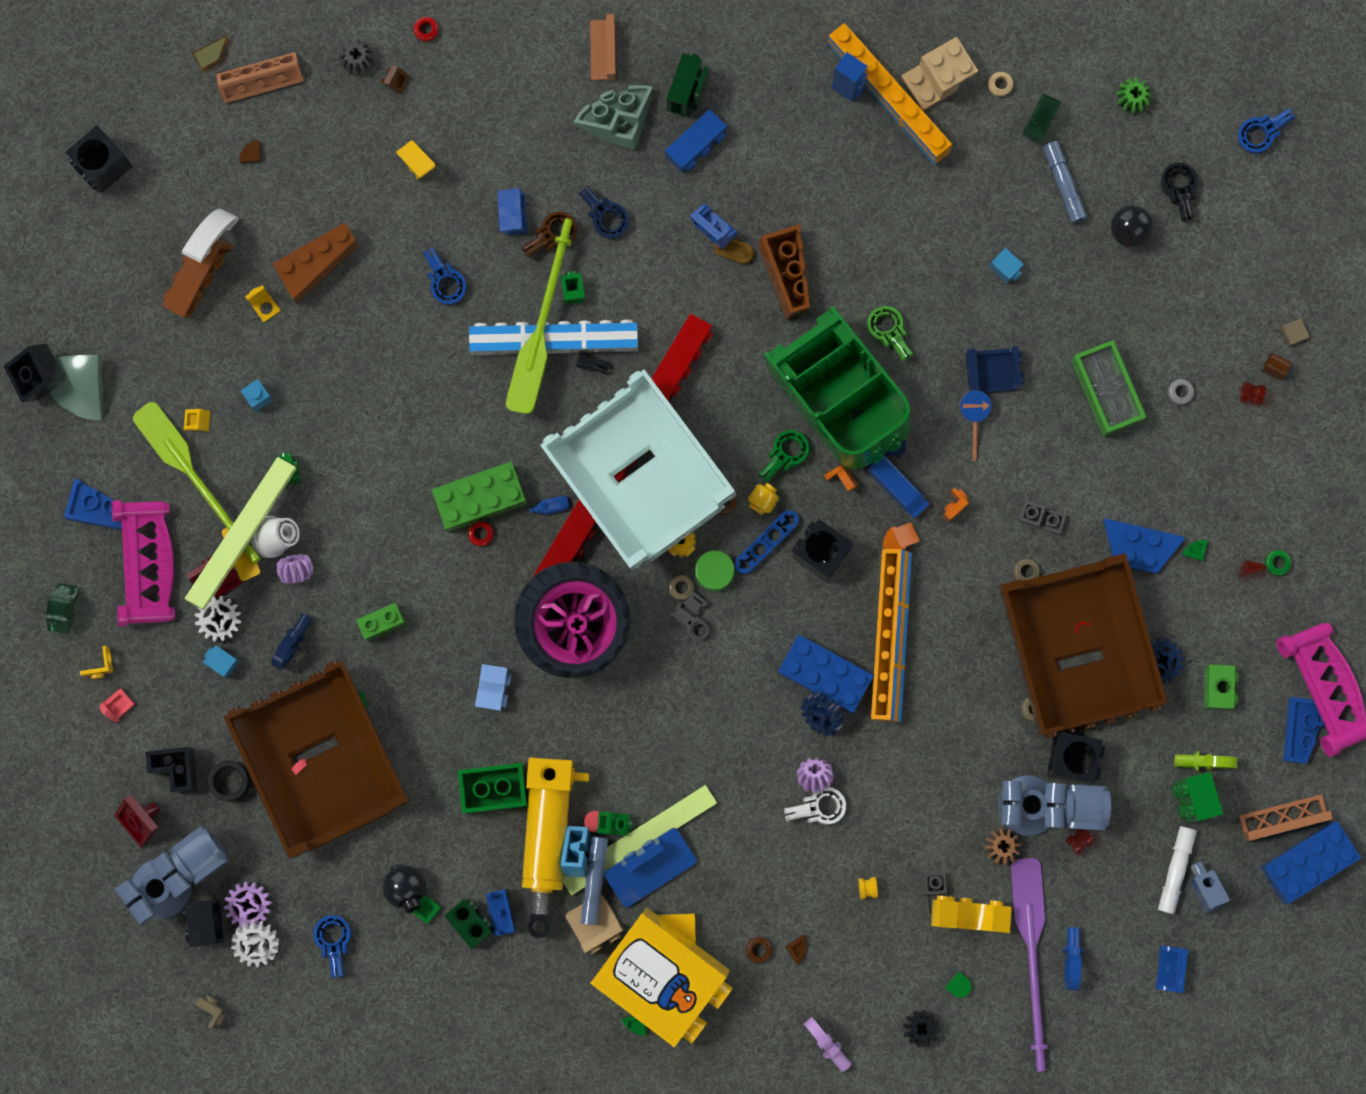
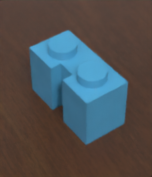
M566 826L561 859V869L564 876L586 877L588 860L585 853H589L591 843L588 827Z

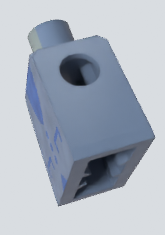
M1203 862L1192 865L1191 869L1195 878L1191 881V885L1204 914L1206 915L1225 907L1230 899L1214 870L1207 872ZM1203 882L1208 883L1210 887L1204 886Z

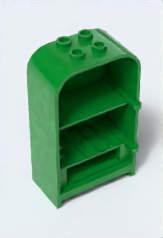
M831 306L827 312L816 319V327L786 348L780 344L769 353H764L768 372L836 459L844 467L862 469L871 463L876 464L884 458L885 453L889 450L893 452L901 446V442L909 435L911 429L910 406L905 395L837 310ZM852 411H865L852 421Z

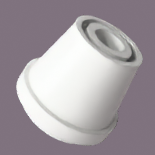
M266 516L251 538V544L254 550L264 558L278 557L287 548L297 543L300 535L299 528L296 522L290 518Z

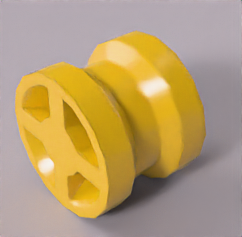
M871 877L869 880L858 878L860 900L866 899V897L878 898L876 877Z

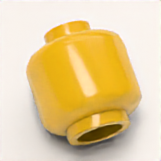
M768 483L765 486L757 484L748 497L749 507L761 515L771 513L779 501V496L776 494L777 489Z

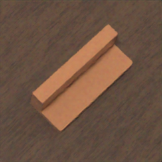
M606 14V20L590 21L591 80H616L614 14Z

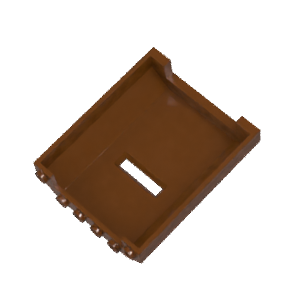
M1126 553L1108 557L1099 562L1024 581L1021 579L999 586L1039 736L1045 735L1047 739L1059 736L1058 732L1060 731L1064 733L1076 732L1075 727L1083 726L1084 729L1096 727V722L1103 720L1105 724L1116 722L1117 717L1125 715V719L1138 716V711L1149 709L1150 712L1163 709L1162 705L1168 703ZM1081 622H1087V623L1090 624V625L1081 624V625L1078 627V629H1077V632H1078V633H1077V634L1075 633V628H1076V626H1077L1079 623H1081ZM1099 650L1102 651L1104 658L1102 660L1063 670L1059 668V660Z
M334 660L326 664L327 668L323 669L324 673H321V671L310 675V679L303 683L301 680L291 684L289 686L290 689L284 692L278 690L270 694L271 698L265 701L259 699L251 703V707L248 709H240L239 706L227 712V716H224L289 859L318 849L409 803V799L343 661L338 662V660ZM335 737L338 745L307 759V766L297 775L294 774L292 771V767L296 764L293 758L294 755Z

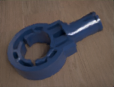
M588 185L584 190L582 189L578 195L591 207L588 214L593 219L595 231L606 239H615L623 235L629 223L626 210L617 203H611L607 197L602 201ZM621 211L625 218V226H622L623 220H621L618 228L608 232L615 233L614 235L603 233L599 228L604 232L607 229L601 223L602 216L608 212H614L619 218H622L619 212Z
M301 613L295 626L286 630L288 635L283 638L271 662L273 667L282 671L288 665L293 654L297 651L299 643L305 641L304 633L313 622L310 616Z

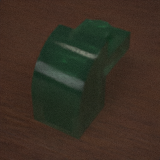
M1043 93L1022 135L1041 144L1062 102Z
M58 583L55 592H51L46 611L47 631L69 634L75 618L74 605L79 596V586Z

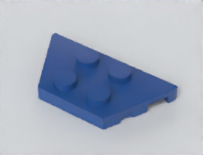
M1106 518L1103 521L1112 556L1126 553L1131 569L1156 574L1185 538Z

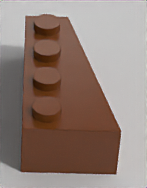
M343 223L273 263V266L292 299L298 304L330 271L358 247V244L346 223Z
M800 224L761 236L758 242L786 320L804 315L810 308Z
M219 237L212 245L210 253L201 263L185 255L182 260L183 266L181 270L177 271L173 277L174 283L171 289H168L164 294L162 306L183 318H190L204 295L202 289L208 288L214 279V274L212 273L225 262L223 255L227 250L231 252L234 245Z

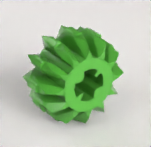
M1137 77L1134 78L1133 82L1128 78L1125 84H1120V91H1117L1116 97L1120 98L1117 102L1118 105L1125 104L1123 111L1129 107L1131 114L1135 112V109L1140 113L1143 111V107L1149 106L1148 100H1151L1152 94L1148 92L1151 90V86L1144 87L1145 80L1138 83Z

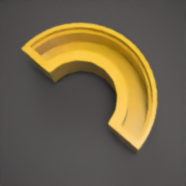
M937 895V900L932 902L931 926L1010 933L1012 907L1003 906V901L990 900V905L973 903V899L960 898V902H955V897Z

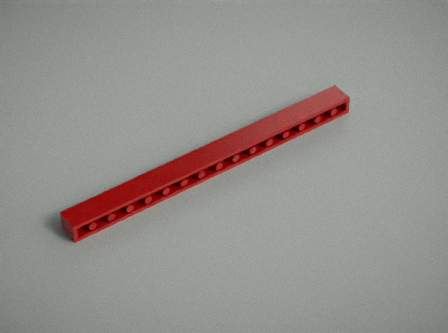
M691 313L651 378L668 402L672 396L677 397L682 388L679 384L683 378L687 380L692 371V368H690L692 362L699 360L703 353L700 350L704 343L708 344L714 334L711 332L712 325ZM639 458L613 476L618 483L628 477L626 475L629 468L633 469L636 466ZM580 499L533 577L552 565L574 562L575 558L580 559L584 553L585 548L583 545L586 540L590 541L596 532L593 528L597 522Z

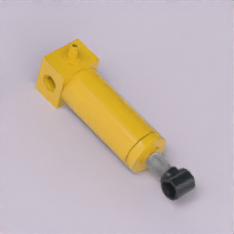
M529 758L526 788L529 789L522 888H531V891L534 892V912L530 913L528 932L535 938L546 936L551 928L549 922L550 914H548L549 893H553V890H563L562 880L564 874L561 869V859L572 785H574V781H589V773L575 772L572 760ZM549 769H554L556 776L553 780L548 781L545 774ZM536 921L544 923L545 930L542 933L534 931L533 925Z

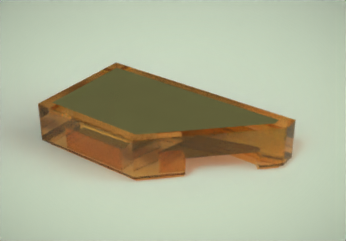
M226 35L192 53L202 72L221 63L226 44L228 43Z

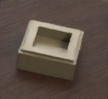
M1302 319L1281 327L1289 346L1310 338Z

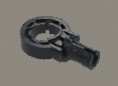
M1173 163L1162 174L1161 188L1170 197L1172 204L1176 200L1181 221L1186 222V218L1187 221L1194 219L1190 200L1192 201L1196 198L1194 190L1198 181L1197 174L1188 164ZM1167 173H1169L1167 181L1165 182V176L1167 175ZM1188 173V184L1186 186L1177 187L1170 183L1172 175L1182 174L1185 176Z

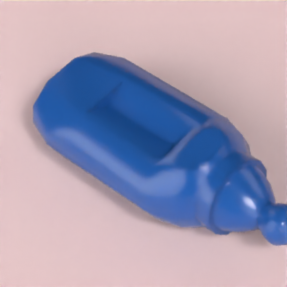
M561 495L544 499L534 508H530L529 512L550 515L569 509L567 496Z

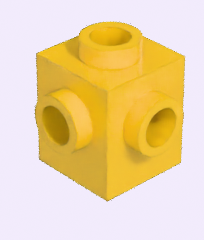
M693 532L684 538V544L677 543L668 551L674 557L676 555L680 558L684 555L688 557L696 549L694 547L696 545L694 540L695 534Z

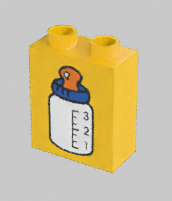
M649 908L643 911L590 983L674 1048L682 1037L692 1044L707 1024L698 1015L707 1003L718 1009L733 989L724 981L730 972L727 967Z

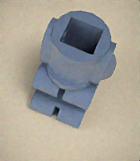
M1025 775L1011 781H1003L1002 791L998 799V811L1001 817V825H1006L1013 832L1024 836L1043 833L1049 827L1064 828V825L1066 829L1106 831L1111 816V795L1105 786L1047 783L1039 777ZM1029 795H1034L1040 801V810L1036 814H1028L1023 809V800Z
M204 826L199 827L170 849L171 857H169L167 852L162 853L155 859L143 864L135 873L133 880L130 878L115 888V892L139 925L146 923L151 918L165 919L180 913L185 908V903H188L190 900L192 883L198 885L229 861L225 848L208 828ZM153 879H159L164 884V893L158 898H153L149 893V884Z

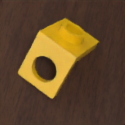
M263 285L254 288L245 296L263 322H266L281 311ZM268 302L272 305L271 313L263 314L260 307L263 303Z
M102 646L105 667L80 671V676H91V679L104 678V674L113 673L110 647Z

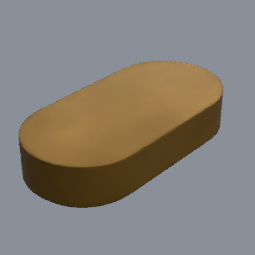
M733 238L722 250L714 243L715 253L723 258L742 265L750 263L753 259V248L747 243Z

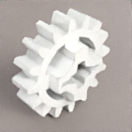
M213 596L205 610L198 608L201 612L195 614L199 618L195 625H201L198 632L202 633L205 631L206 639L212 635L213 641H216L217 637L225 641V635H228L230 638L233 637L232 630L238 632L239 629L235 625L242 622L237 619L241 612H235L238 605L231 606L230 598L224 602L223 596H220L219 600H216ZM219 604L225 605L231 612L225 613L221 611ZM211 607L212 612L208 617L204 618L206 610ZM216 610L220 616H224V619L221 620V628L217 622L212 620V618L216 617ZM232 619L231 626L225 631L224 626L226 622ZM206 625L216 627L217 633L210 631Z
M252 920L249 926L244 922L242 929L237 927L232 937L231 949L235 950L234 957L241 956L239 962L242 963L246 960L248 961L247 966H250L252 962L255 963L256 967H259L260 962L267 965L268 958L273 960L275 953L278 952L279 938H275L276 930L270 931V924L264 927L263 921L256 925L255 921Z

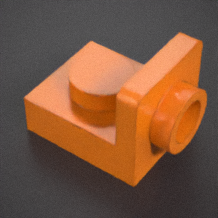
M953 488L950 492L957 503L952 501L944 508L946 512L943 517L947 522L952 520L969 504L967 495L961 489Z

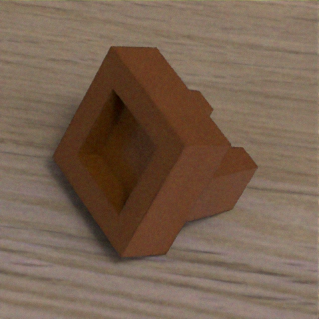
M392 65L391 68H387L386 72L388 75L385 79L382 78L381 83L393 92L401 94L410 76L400 67Z

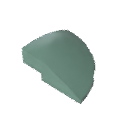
M633 85L628 86L627 90L619 92L610 90L599 96L597 102L591 106L587 104L574 120V125L607 142L635 150L648 115L653 87Z
M99 355L54 357L65 379L64 382L50 392L54 400L64 409L78 417L102 421V358Z

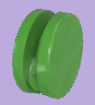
M721 551L706 552L696 563V579L703 588L709 591L723 590L733 580L734 564L731 558Z

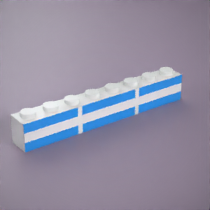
M603 320L600 321V324H591V321H580L579 324L561 321L558 322V325H549V322H546L544 337L547 354L580 353L581 351L585 353L638 352L637 323H633L632 320H622L621 323ZM518 322L514 326H508L507 323H496L495 326L476 323L474 326L469 327L470 354H519L520 349L536 330L537 325H529L526 322Z

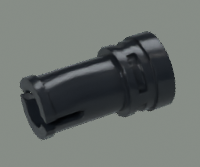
M581 351L576 367L585 370L591 369L605 374L608 361L591 357V355Z

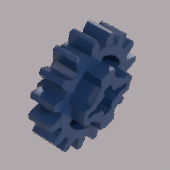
M1161 637L1156 639V643L1150 640L1156 662L1159 660V657L1165 658L1163 664L1157 663L1158 670L1163 674L1160 675L1162 684L1166 683V678L1169 682L1174 681L1173 675L1176 677L1181 675L1177 670L1184 669L1180 662L1185 660V657L1179 656L1183 650H1176L1177 643L1175 642L1170 645V639L1168 638L1162 642ZM1159 647H1164L1168 649L1170 652H1164ZM1172 659L1175 661L1173 669L1170 666Z
M820 692L816 694L811 693L802 701L801 709L804 712L801 715L807 718L805 723L811 725V730L817 729L819 735L823 732L824 736L827 737L829 734L833 736L843 727L844 719L841 718L843 712L838 711L840 706L834 703L833 698L829 700L826 693L823 696Z

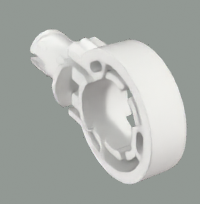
M824 788L823 792L827 791L836 795H831V798L836 803V811L834 813L837 814L839 809H841L839 815L834 820L829 821L828 818H832L835 815H823L819 810L818 804L822 797L830 796V794H823L817 790L812 796L803 798V802L813 800L815 802L784 808V814L793 813L785 816L786 821L818 815V817L807 819L808 823L833 824L839 821L845 813V799L838 790Z

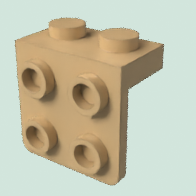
M602 894L600 895L601 904L598 925L580 923L583 904L566 914V919L579 939L585 953L588 951L591 954L603 948L601 943L609 940L610 943L621 937L620 932L623 931Z

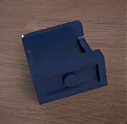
M1013 346L1010 349L985 351L967 349L965 357L969 391L978 390L984 393L1020 390L1025 379L1024 372H1020L1022 352L1018 351V346Z

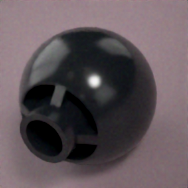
M1131 205L1121 208L1115 213L1111 221L1112 236L1120 245L1133 248L1144 244L1150 238L1153 231V221L1150 214L1139 206Z
M402 864L391 867L390 872H388L383 881V894L386 900L396 908H404L405 913H412L421 908L420 900H422L426 891V882L421 872L412 866H403Z

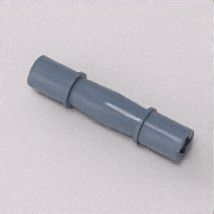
M1053 141L1044 145L1043 150L1048 160L1049 168L1053 171L1057 186L1064 199L1063 205L1066 207L1071 223L1074 224L1087 219L1081 202V196L1077 194L1073 178L1066 165L1067 160L1063 155L1059 142Z
M591 837L589 858H587L589 865L585 884V898L582 899L581 924L598 925L604 863L607 862V838Z

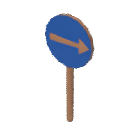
M978 390L969 391L962 397L960 402L962 415L969 421H973V461L977 460V421L985 419L991 410L989 397L984 392Z

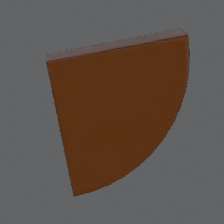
M259 140L250 142L243 148L239 157L240 164L261 162Z
M804 935L785 946L796 965L803 960L806 954L807 942Z

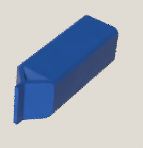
M885 456L880 462L873 463L868 468L867 472L913 518L917 517L929 505L924 496Z

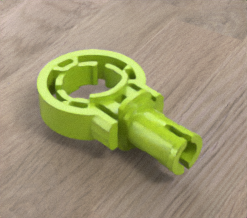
M1197 751L1194 755L1175 754L1174 763L1175 767L1194 768L1196 772H1199V767L1206 768L1207 770H1212V768L1237 769L1238 758L1212 756L1211 754L1200 756V751Z

